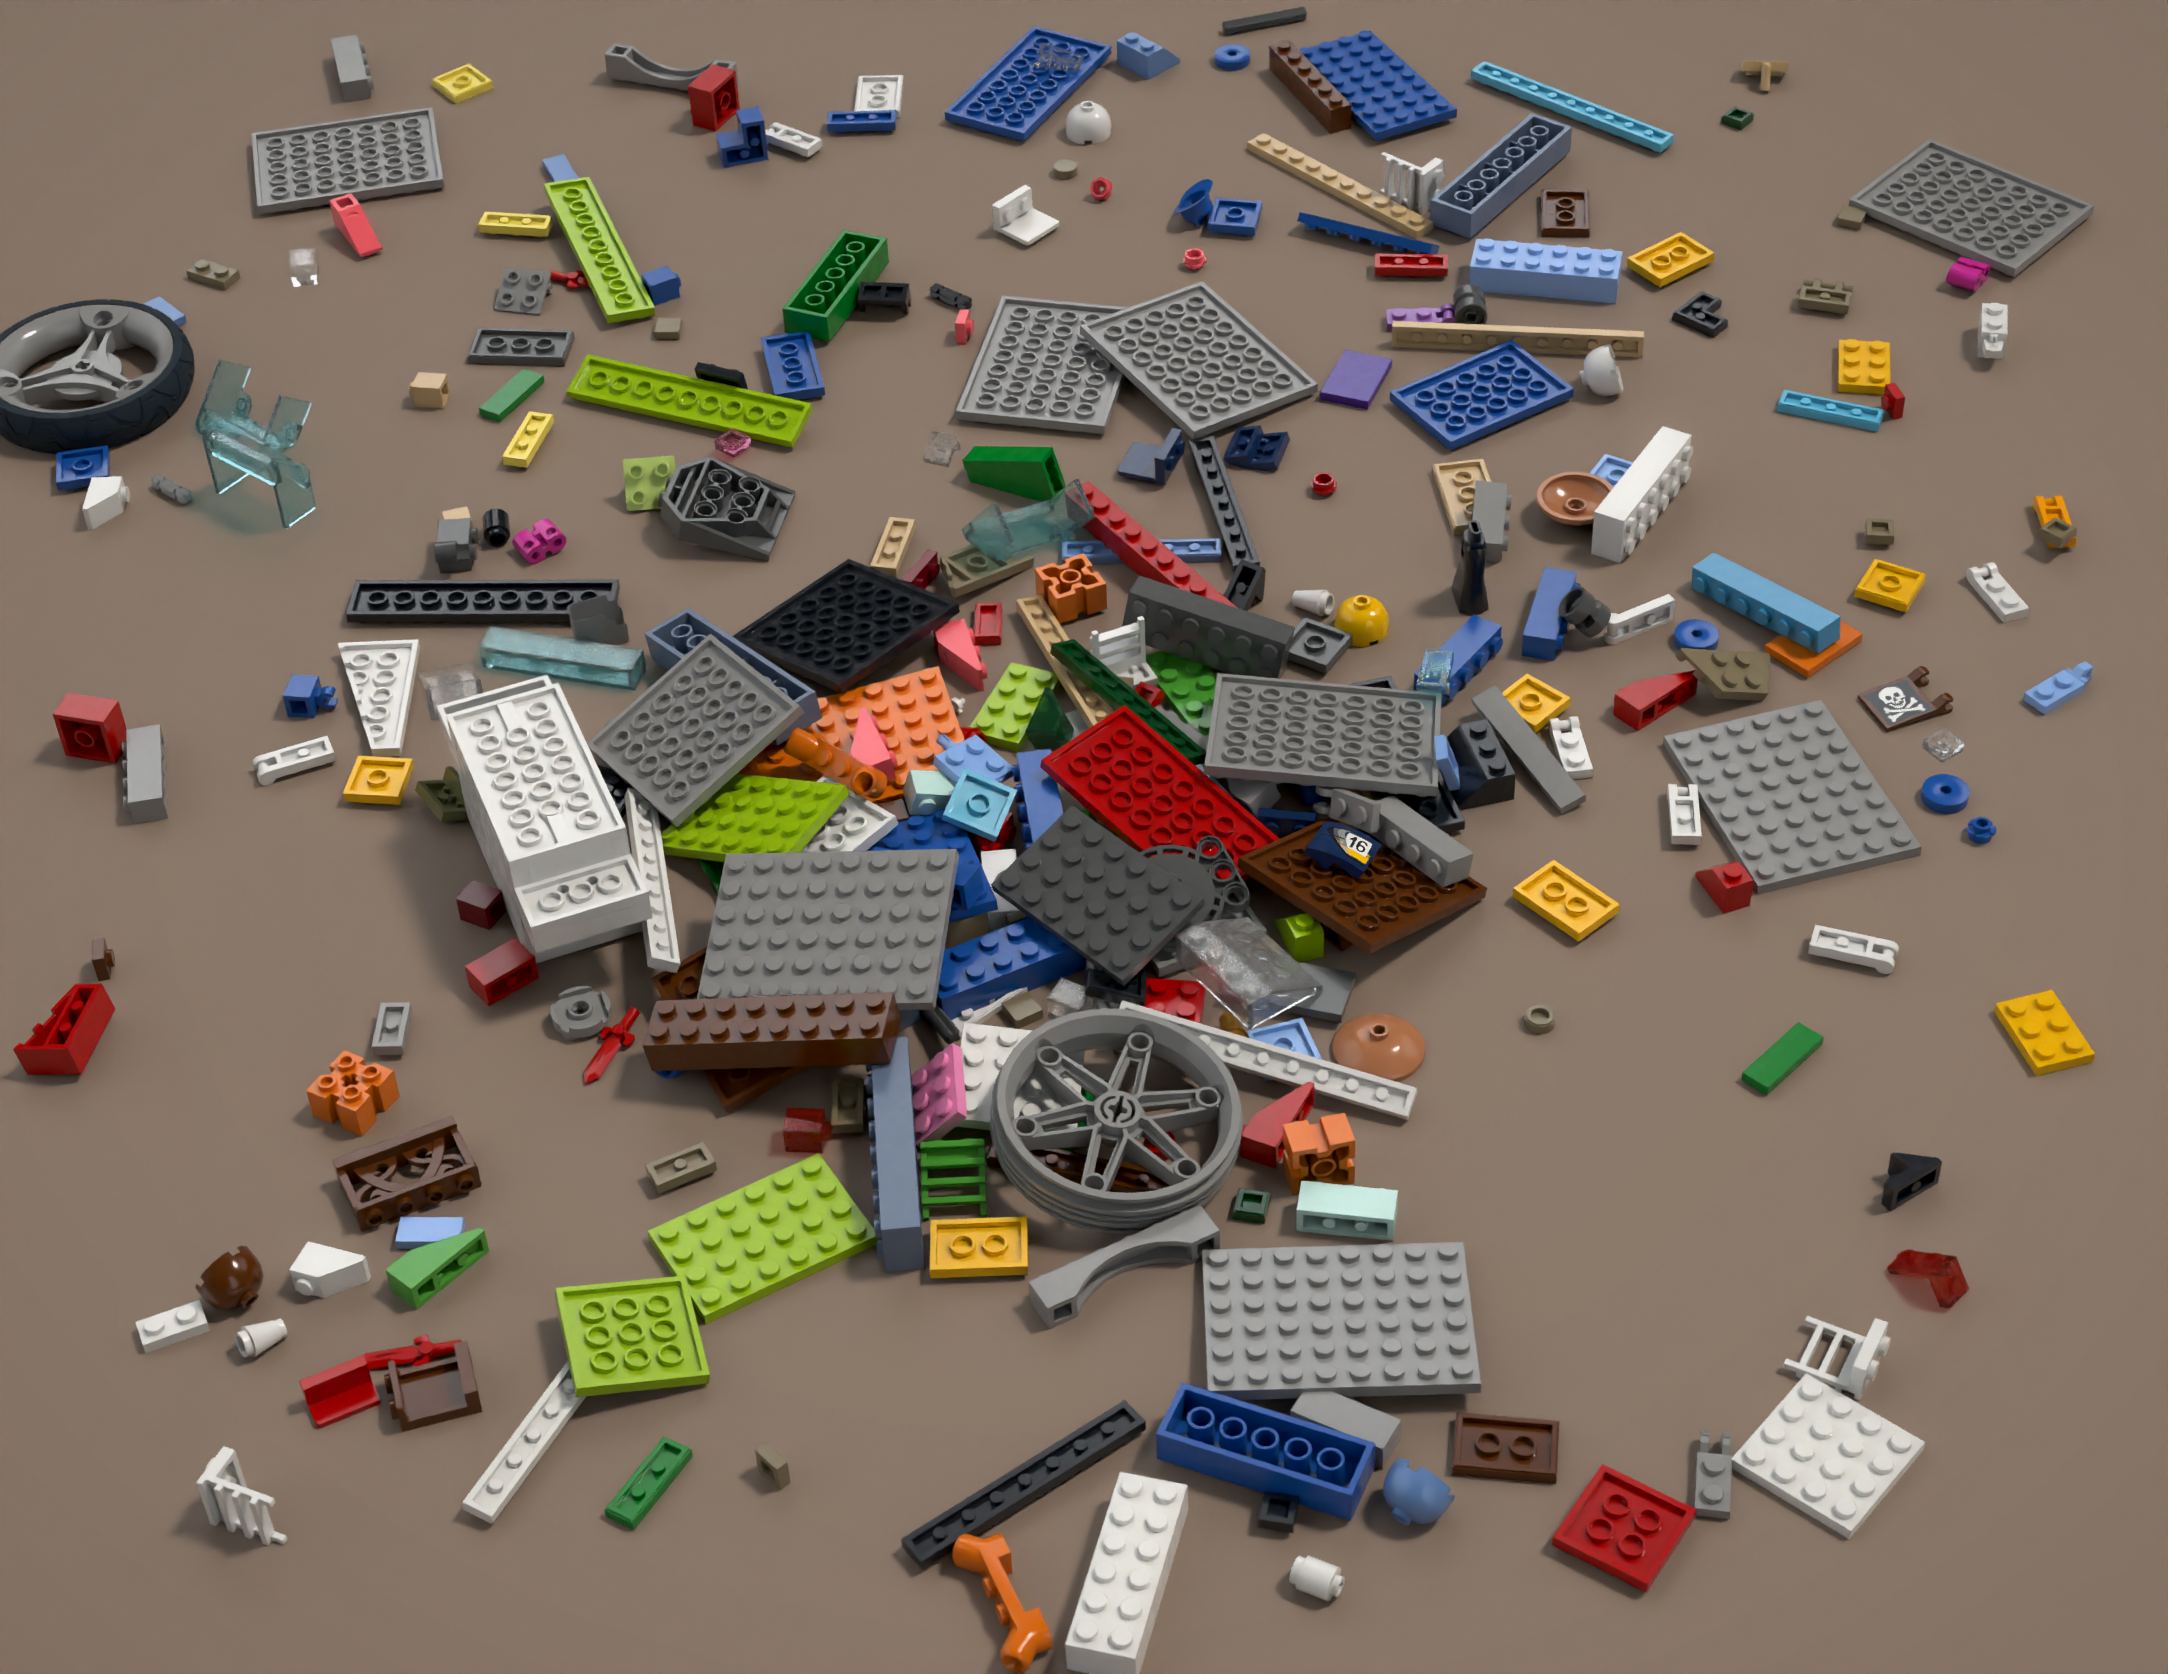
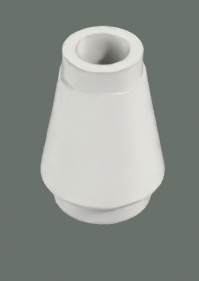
M1296 590L1292 596V604L1319 616L1329 615L1334 607V595L1327 590Z
M279 1318L241 1327V1331L235 1333V1341L243 1357L250 1355L256 1357L282 1340V1338L287 1337L288 1333L283 1320Z

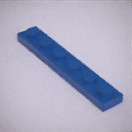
M1299 212L1297 222L1305 223L1304 228L1318 231L1319 227L1327 229V234L1340 236L1342 232L1349 234L1348 239L1362 242L1363 238L1371 239V245L1384 247V244L1387 243L1393 245L1392 250L1406 253L1407 248L1415 250L1414 254H1438L1439 245L1308 213Z

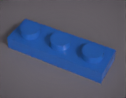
M896 110L828 112L827 132H887L896 130Z

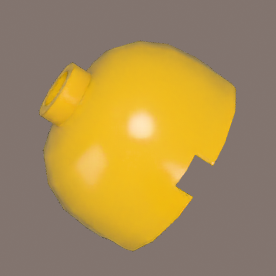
M1367 595L1353 596L1344 600L1337 609L1334 628L1353 634V643L1350 646L1369 647L1370 642L1378 640V643H1380L1387 637L1389 629L1388 613L1384 605L1376 598Z

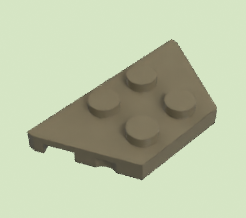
M983 541L940 557V568L954 598L1000 581L1034 565V557L1026 555L1023 559L1012 556V550L996 547Z
M1680 648L1675 655L1680 662L1687 660L1696 669L1693 675L1700 682L1704 683L1717 699L1763 701L1769 694V653Z

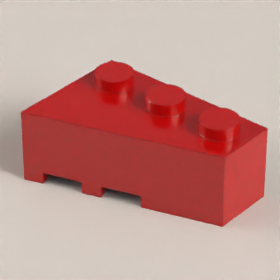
M102 983L75 984L51 1009L52 1015L43 1025L40 1023L36 1024L32 1029L34 1034L24 1045L22 1043L16 1045L13 1051L27 1075L82 1074L115 1011V1007Z

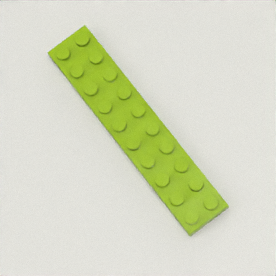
M590 177L544 183V193L607 322L619 323L625 320L655 316V307Z
M587 354L566 391L568 397L790 448H794L813 411L811 403Z

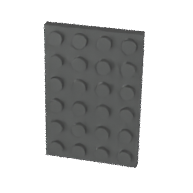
M1073 805L991 884L995 893L1122 986H1125L1205 906L1203 897Z

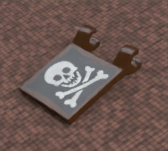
M1924 666L1917 667L1903 678L1858 694V700L1886 732L1934 714H1949L1953 710L1950 702H1953V697L1950 694L1943 693L1930 702L1919 690L1918 687H1925L1929 684V680L1926 675H1929V670Z

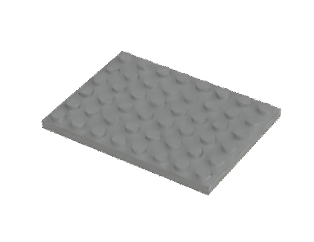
M432 107L251 133L259 214H274L278 211H295L305 207H320L330 204L329 200L350 193L356 200H367L373 197H389L393 194H410L415 191L436 190L440 187H445Z
M1931 139L1927 140L1849 200L1850 207L1864 209L1867 211L1866 215L1882 223H1887L1899 228L1901 231L1918 236L1922 240H1927L1944 249H1949L1965 258L1989 264L1991 268L2013 277L2092 215L2094 205Z
M1203 281L1080 325V334L1192 439L1202 437L1316 393L1318 389V383Z
M1002 296L956 409V419L970 422L979 421L992 424L1016 425L1019 427L1057 429L1068 432L1105 434L1125 375L1080 334V325L1127 309L1128 307Z
M1217 673L1204 775L1215 778H1240L1245 781L1261 780L1277 784L1294 783L1302 786L1316 785L1334 789H1357L1364 792L1381 791L1389 794L1403 793L1414 794L1420 797H1437L1439 765L1436 760L1434 736L1440 735L1442 693Z
M1821 700L1664 736V747L1687 784H1697L1699 803L1735 860L1741 863L1753 879L1752 887L1757 895L1921 854L1922 846Z
M957 849L726 854L697 999L893 992L899 1010L935 1009L959 860Z
M1463 1242L1202 1250L1208 1391L1237 1400L1299 1398L1302 1392L1332 1391L1345 1397L1481 1393V1378Z

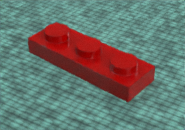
M1375 254V276H1431L1434 278L1448 276V254Z

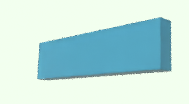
M1789 390L1783 391L1777 404V412L1878 432L1885 412L1882 409Z

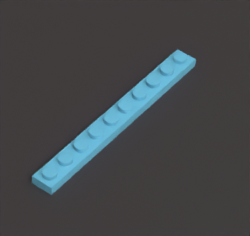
M1483 61L1471 70V79L1479 81L1481 84L1489 85L1499 91L1517 96L1519 99H1525L1535 103L1537 106L1545 107L1558 114L1571 117L1596 129H1601L1614 136L1627 139L1634 144H1640L1650 148L1652 151L1661 153L1674 143V134L1486 61Z

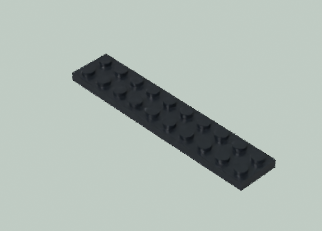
M619 579L356 580L346 611V618L348 623L570 622L568 605L603 595L607 596L608 601H617L620 584Z

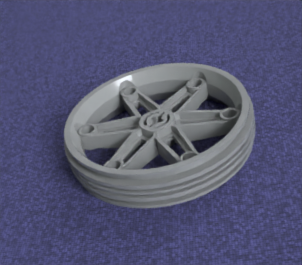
M1094 1009L1067 1014L1051 1020L1029 1033L1012 1050L1001 1067L995 1081L990 1110V1133L993 1146L1002 1169L1015 1188L1039 1209L1061 1221L1084 1229L1106 1233H1138L1155 1223H1160L1174 1217L1184 1210H1189L1198 1205H1201L1203 1208L1215 1197L1230 1176L1237 1160L1243 1131L1242 1107L1236 1084L1230 1071L1214 1050L1196 1035L1173 1022L1151 1014L1123 1009ZM1086 1050H1122L1108 1083L1065 1055ZM1150 1057L1179 1070L1195 1082L1200 1089L1143 1092ZM1129 1065L1138 1067L1132 1095L1124 1091H1118ZM1033 1072L1067 1105L1030 1116L1014 1118V1103L1017 1094ZM1067 1075L1093 1095L1096 1100L1091 1102L1085 1099L1061 1076ZM1186 1106L1189 1108L1187 1110L1154 1116H1146L1145 1112ZM1217 1119L1218 1141L1211 1156L1202 1167L1165 1133L1203 1122L1209 1123ZM1087 1122L1085 1127L1049 1132L1043 1131V1129ZM1140 1136L1145 1137L1173 1163L1168 1165L1136 1139ZM1100 1144L1114 1148L1103 1175L1094 1173ZM1089 1146L1081 1185L1051 1171L1029 1151ZM1124 1156H1127L1170 1185V1187L1137 1193L1109 1191Z

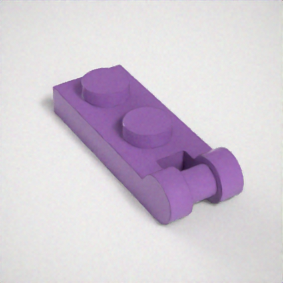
M1447 303L1442 305L1441 308L1386 309L1387 332H1392L1393 321L1456 323L1454 306Z

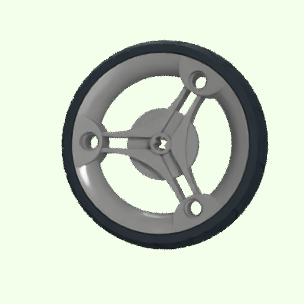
M114 299L85 300L63 304L43 310L17 322L0 334V435L11 443L25 449L51 454L106 445L112 448L146 435L165 423L167 419H170L183 405L189 394L194 379L195 365L194 353L186 335L163 312L141 303ZM82 345L75 353L59 360L51 368L19 379L28 368L41 359L58 351ZM134 346L150 351L157 360L154 372L141 375L132 380L123 376L124 372L121 361L113 355L114 350L128 349ZM62 399L74 401L92 399L107 402L93 407L73 410H51L31 406Z

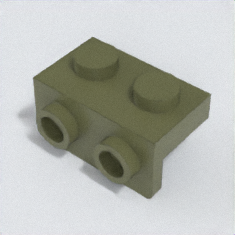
M453 766L446 767L443 780L417 782L415 791L441 822L450 823L453 821L469 820L459 774Z

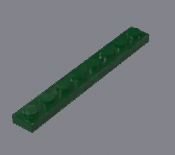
M1075 639L1052 644L1050 654L1090 687L1093 692L1104 699L1112 708L1118 710L1124 705L1127 706L1194 765L1205 763L1206 751Z

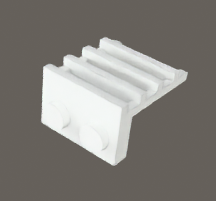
M1385 152L1381 153L1380 158L1385 160V189L1382 188L1380 194L1396 201L1400 205H1406L1410 210H1418L1419 214L1423 216L1430 210L1431 199L1443 189L1444 160L1434 158L1421 168ZM1395 164L1397 165L1396 194L1394 193ZM1406 169H1408V195H1407V198H1405V190H1406Z
M1143 616L1137 617L1136 623L1101 634L1097 630L1091 632L1089 639L1092 649L1090 653L1117 676L1134 678L1133 690L1136 689L1140 681L1154 687L1157 686V676L1146 662L1145 619Z
M1807 1316L1804 1325L1815 1328L1814 1334L1800 1362L1797 1363L1786 1358L1783 1368L1796 1372V1377L1802 1378L1807 1373L1822 1383L1835 1386L1836 1391L1840 1393L1842 1390L1854 1394L1855 1399L1861 1400L1869 1381H1874L1880 1357H1885L1891 1341V1338L1886 1336L1888 1322L1875 1318L1867 1336L1864 1337ZM1824 1332L1834 1335L1835 1337L1819 1370L1808 1367ZM1843 1340L1853 1342L1854 1345L1839 1377L1827 1374Z
M223 1446L216 1457L208 1462L206 1470L196 1482L210 1524L217 1526L221 1521L226 1524L227 1530L234 1533L236 1528H240L243 1530L246 1538L251 1539L256 1534L260 1536L262 1544L269 1545L271 1541H275L284 1545L287 1541V1536L274 1531L267 1510V1506L272 1507L275 1504V1499L247 1488L235 1450Z

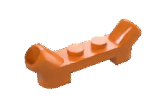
M800 728L793 729L784 748L786 754L801 760L838 783L846 785L848 789L858 796L876 799L883 795L887 787V778L882 771L863 763L827 740Z
M964 1533L957 1538L952 1552L953 1561L956 1567L984 1576L982 1584L985 1593L989 1599L994 1597L997 1603L995 1610L999 1622L1002 1626L1008 1625L1010 1630L1000 1651L1001 1661L1011 1671L1025 1672L1029 1670L1036 1654L1053 1647L1048 1626L1038 1607L1026 1612L1024 1611L1007 1575L1013 1573L1012 1557L1002 1534L998 1533L982 1539Z

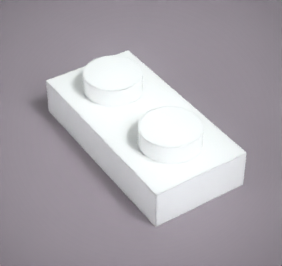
M200 1300L135 1322L145 1353L210 1331Z

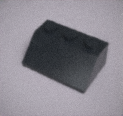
M1484 719L1460 724L1447 736L1459 768L1460 787L1457 790L1450 791L1459 810L1513 800L1516 774L1488 720Z

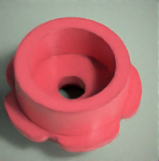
M1099 177L1091 183L1090 191L1096 200H1106L1111 196L1113 186L1110 180Z
M1197 248L1187 250L1183 257V264L1191 270L1200 269L1207 261L1206 257H1204V252Z

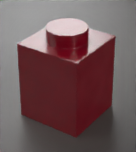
M474 880L456 898L460 920L488 930L506 912L502 890Z

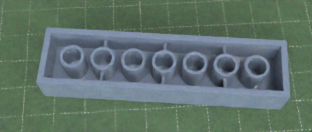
M1531 113L1431 199L1430 220L1433 221V225L1459 234L1462 237L1472 238L1570 152L1572 127Z
M690 608L685 609L645 633L652 660L668 671L709 634H712L800 705L805 713L773 741L776 745L787 741L793 729L808 728L822 718L816 692Z
M897 1037L891 1064H866V1072L872 1071V1074H867L866 1076L867 1094H873V1097L867 1099L869 1118L874 1117L875 1119L869 1122L870 1141H876V1143L870 1146L871 1165H877V1167H872L873 1170H871L873 1189H879V1191H874L873 1194L874 1214L880 1213V1215L875 1216L874 1228L875 1238H882V1240H877L878 1260L884 1259L886 1272L925 1269L908 1037Z

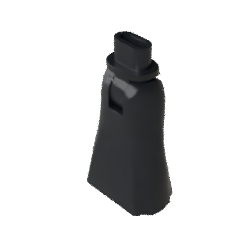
M1476 520L1469 521L1468 529L1464 531L1461 541L1460 562L1451 588L1459 613L1467 616L1479 615L1489 610L1484 580L1487 559L1486 542L1480 524Z

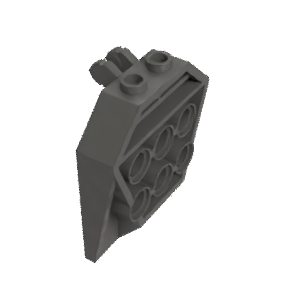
M709 456L676 467L673 476H668L665 487L666 491H661L658 500V506L662 507L659 518L680 541L768 562L795 498L796 491Z

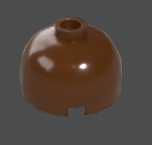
M247 1246L236 1247L240 1252L233 1256L226 1252L215 1260L200 1276L204 1283L202 1286L196 1284L195 1288L211 1306L220 1310H234L240 1306L247 1308L257 1300L259 1296L257 1292L261 1288L264 1275L259 1261Z

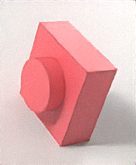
M960 309L955 321L956 344H966L969 335H973L974 320H970V310Z

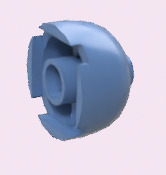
M1397 1458L1387 1472L1383 1482V1494L1386 1503L1393 1509L1391 1516L1407 1526L1410 1522L1424 1525L1439 1519L1447 1511L1455 1498L1454 1495H1448L1451 1490L1449 1486L1427 1469L1420 1466L1417 1471L1408 1468L1411 1461Z

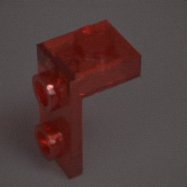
M1908 1249L1900 1252L1896 1259L1887 1266L1889 1274L1929 1279L1940 1307L1951 1308L1969 1290L1956 1256Z

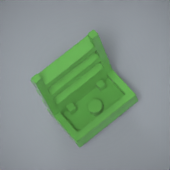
M966 1138L962 1140L920 1142L923 1220L930 1219L929 1207L980 1204L981 1217H986V1149L984 1139ZM979 1167V1176L928 1179V1170ZM979 1186L980 1195L929 1197V1188Z

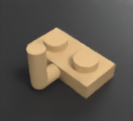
M1741 61V71H1746V75L1759 76L1760 71H1762L1761 91H1770L1771 76H1782L1783 72H1788L1789 62Z

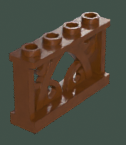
M453 1116L332 1160L340 1187L344 1191L361 1231L377 1227L428 1206L438 1204L444 1200L479 1188L482 1185L478 1167L457 1128ZM453 1147L458 1152V1154L445 1155V1150ZM445 1163H458L462 1166L454 1168L452 1165ZM408 1164L417 1167H428L423 1176L413 1185L388 1182L395 1175L397 1168ZM360 1182L364 1184V1186L355 1193L352 1185ZM373 1191L370 1196V1201L362 1203V1200L365 1197V1195Z

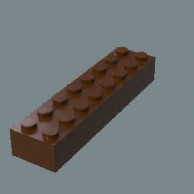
M893 992L658 1000L655 1002L642 1047L652 1071L891 1064L901 1015Z

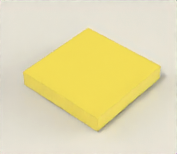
M470 64L432 79L433 87L455 104L494 88L493 81Z

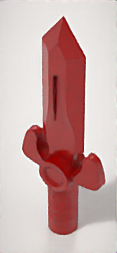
M581 270L570 273L549 271L551 272L550 280L567 283L568 289H578V284L590 287Z
M630 1007L619 1024L614 1025L612 1028L604 1027L602 1029L600 1038L605 1041L583 1072L585 1084L602 1075L621 1047L620 1042H623L624 1047H628L635 1041V1035L628 1033V1031L640 1015L638 1009Z
M425 1334L413 1340L416 1346L420 1345L419 1347L414 1345L365 1353L363 1356L368 1369L387 1367V1361L391 1360L395 1361V1365L414 1362L413 1365L415 1367L430 1363L437 1356L455 1354L454 1343L462 1341L460 1339L433 1344L430 1342L429 1336Z

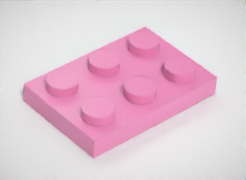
M951 1043L943 1051L937 1053L923 1068L918 1069L912 1076L916 1146L919 1148L920 1142L940 1140L967 1118L962 1048L954 1043Z

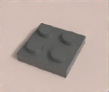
M1304 617L1295 628L1288 660L1326 674L1353 643V634Z

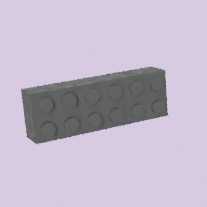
M1143 576L1138 577L1129 591L1122 624L1123 627L1136 623L1137 617L1143 616L1145 619L1146 646L1230 674L1281 679L1285 672L1295 631L1293 626Z

